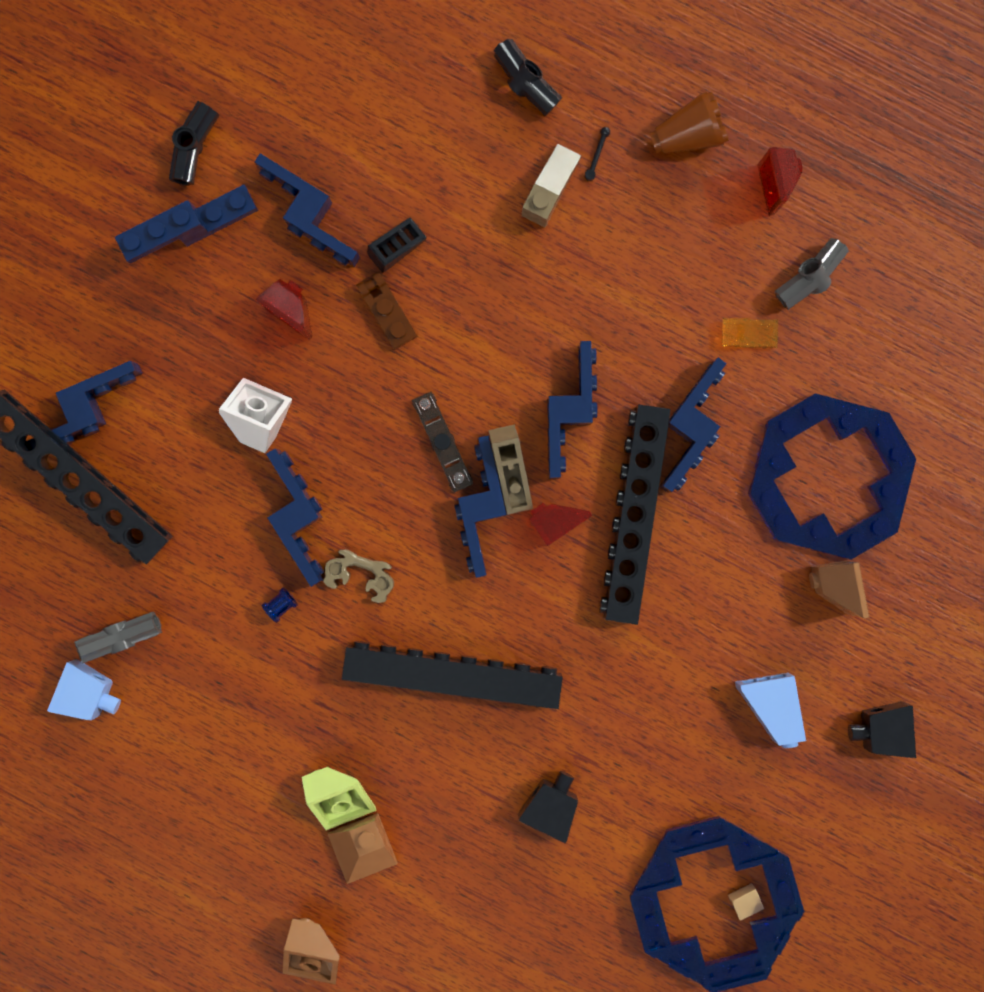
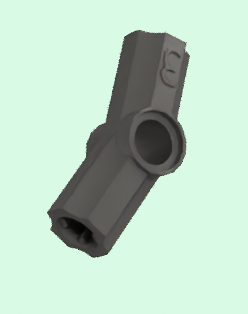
M830 238L815 258L804 261L799 267V273L775 290L774 293L782 305L789 310L811 293L819 294L826 291L831 285V278L829 276L849 252L847 246L838 239Z
M150 612L126 622L125 620L103 628L101 632L81 638L74 643L83 664L109 653L115 654L135 646L137 642L157 636L162 633L161 623L156 614Z

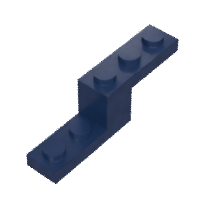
M260 153L254 162L260 170L259 175L271 183L274 180L282 184L281 188L294 197L296 196L283 217L288 225L287 230L299 238L304 235L311 239L310 244L321 252L327 249L334 254L332 258L340 264L346 266L349 263L355 267L360 260L358 252L318 228V225L332 205L330 197Z
M244 184L198 208L189 200H186L115 236V239L126 261L131 264L178 239L188 247L257 212L258 209Z
M580 341L578 345L579 396H548L549 479L561 478V473L566 472V457L561 456L560 446H565V429H560V425H591L593 418H597V402H592V391H597V376L592 375V365H596L597 354L596 348H591V341Z
M719 357L712 361L669 419L668 427L691 443V445L659 486L668 493L673 492L674 489L676 491L681 489L687 481L684 475L690 468L694 470L703 459V456L700 454L706 446L711 448L719 437L716 432L721 426L695 408L696 405L701 407L708 398L709 394L706 391L710 385L714 384L716 386L725 375L722 369L727 363Z
M128 361L56 392L68 423L52 431L68 445L74 443V438L80 435L87 437L99 432V427L106 425V422L94 395L102 396L111 392V387L118 384L125 386L135 382V377L143 374L139 364ZM34 438L26 441L28 447L31 449L35 448L36 441Z
M489 435L479 437V444L474 445L477 460H483L485 470L480 471L483 487L489 486L490 491L458 498L459 504L454 505L457 519H463L465 530L460 531L463 546H469L471 556L466 557L469 573L475 572L476 578L487 576L475 522L506 515Z
M275 448L266 455L295 500L267 518L312 587L324 580L321 576L324 571L316 559L311 560L307 553L310 550L307 543L301 536L297 538L296 534L321 519L320 511L323 509L314 496L312 498L309 497L305 490L308 485L301 474L296 475L292 470L291 466L294 463L286 451L281 452Z

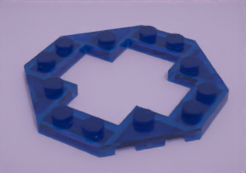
M815 393L766 422L762 446L759 449L755 465L756 469L748 495L775 540L852 560L898 533L916 457L889 412ZM826 418L839 440H843L864 428L890 472L867 486L880 510L839 534L835 533L824 513H820L800 525L774 482L776 478L797 467L783 443Z
M721 816L667 829L630 894V901L645 953L666 963L671 969L686 978L693 979L710 992H720L767 980L772 971L773 963L778 954L781 955L791 937L792 929L796 922L800 921L804 913L789 857ZM728 845L735 871L762 865L776 915L749 922L757 949L704 962L697 936L670 942L657 892L683 885L675 858Z

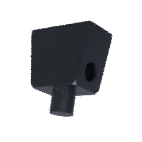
M902 701L866 709L861 712L862 724L848 725L850 741L863 740L864 749L870 753L916 758L913 705Z
M560 771L554 783L542 779L520 809L518 820L566 844L578 804L577 795L569 791L574 777L564 771Z

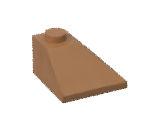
M837 561L811 566L812 573H809V582L812 589H815L818 595L848 615L863 619L869 618L859 562Z
M378 813L327 833L347 884L398 863Z
M307 918L300 920L292 919L284 947L283 974L336 984L340 956L320 924Z

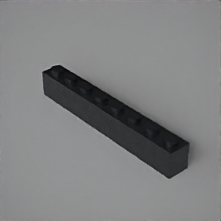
M354 641L353 645L349 644L346 647L342 680L559 709L563 676L561 673H557V668L541 666V670L530 669L531 665L525 663H515L514 667L503 665L504 661L488 659L487 663L477 662V657L461 655V659L450 658V654L445 652H434V656L424 655V650L407 648V652L396 651L397 647L393 645L382 644L380 648L370 647L369 642Z

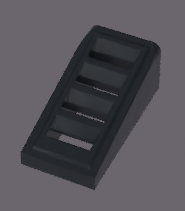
M410 217L369 244L367 254L379 270L384 273L423 243L427 237ZM406 229L414 237V240L411 241L404 233ZM397 236H399V238L403 241L405 246L402 247V245L396 239ZM388 243H390L396 250L395 253H393L391 249L387 246ZM379 250H382L387 258H385Z

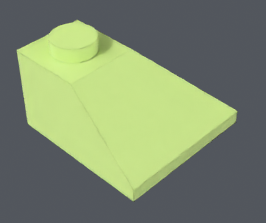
M329 767L315 770L302 777L306 804L326 830L376 811L374 803L356 778Z

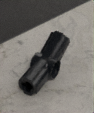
M506 39L504 42L499 43L494 49V57L508 75L507 83L517 95L526 97L546 117L560 102L562 97L542 78L541 69L534 62L526 59L513 39Z
M197 101L183 126L173 132L174 150L169 175L171 182L186 186L194 185L198 156L203 150V142L219 117L216 111L203 102ZM193 138L189 146L183 147V142L186 139Z

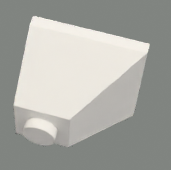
M243 378L219 408V414L240 443L266 453L277 437L292 398Z

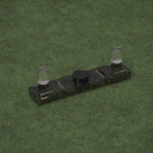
M428 392L413 399L412 405L421 419L431 441L430 444L433 451L435 450L449 481V486L455 493L473 485V478L468 473L456 447L455 439L446 425L436 403L435 395L432 392ZM439 416L441 418L428 425L425 424L426 422L431 421ZM460 460V462L455 465H452L448 468L445 467L446 465L454 461Z

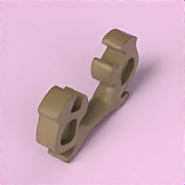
M343 549L338 552L344 555L345 558H335L326 563V577L323 581L330 588L335 589L338 587L335 579L341 578L344 585L349 582L350 572L347 571L348 566L360 567L371 571L375 575V579L369 580L366 584V592L374 589L378 594L371 598L373 602L383 603L387 601V595L394 587L393 578L383 570V568H392L387 562L373 561L357 556L350 550Z

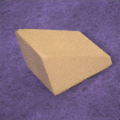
M752 883L728 895L740 921L764 909L758 892Z

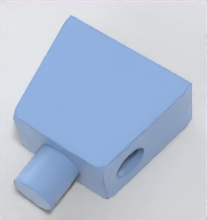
M75 659L66 663L47 711L84 720H93L99 717L102 710L115 714L120 706L121 699L109 695L113 684L111 679L85 663L82 664L80 660Z

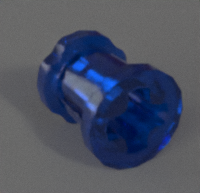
M284 587L279 590L280 593L272 600L261 605L266 614L275 623H278L280 617L290 608L298 606L296 600Z

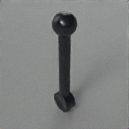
M603 127L600 130L601 137L590 169L585 172V179L587 181H592L595 178V168L606 137L610 135L608 127Z

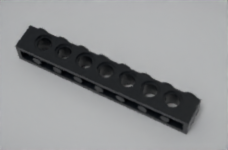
M5 389L0 390L1 445L8 451L16 452L21 456L23 464L30 470H37L45 477L44 481L48 486L55 490L59 489L65 494V499L70 505L75 508L80 507L86 512V517L91 523L96 526L101 525L108 531V536L112 541L119 545L123 544L130 550L129 554L134 560L148 564L169 542L173 535ZM7 416L14 422L12 430L5 426L4 421ZM28 435L32 436L36 441L34 449L28 447L26 443ZM49 454L57 458L58 465L56 468L49 465L47 460ZM70 473H74L78 476V486L72 485L70 483ZM91 491L97 492L100 495V504H95L91 501ZM112 510H117L121 513V522H116L112 519ZM132 528L142 531L143 540H137L132 536Z
M638 404L635 406V411L630 410L628 426H632L631 437H626L624 453H628L627 463H622L620 479L624 480L623 490H618L616 506H620L619 516H614L612 523V532L616 533L614 544L610 543L608 550V559H611L612 562L610 570H606L604 576V586H608L606 597L601 598L600 613H604L603 618L605 620L638 625L671 409ZM642 427L651 429L653 436L650 441L641 439L639 432ZM639 453H643L648 457L649 463L646 468L638 467L635 462V458ZM634 480L642 481L645 486L644 492L641 495L634 494L631 489ZM632 506L637 507L641 513L640 518L635 522L630 521L627 517V511ZM627 533H633L636 536L637 541L632 548H626L623 544V538ZM623 560H629L633 566L632 571L627 575H622L619 571V564ZM619 587H626L629 594L624 601H617L615 598V591Z

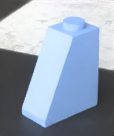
M787 672L735 682L736 688L776 744L782 745V748H793L798 746V742L806 741L794 675Z

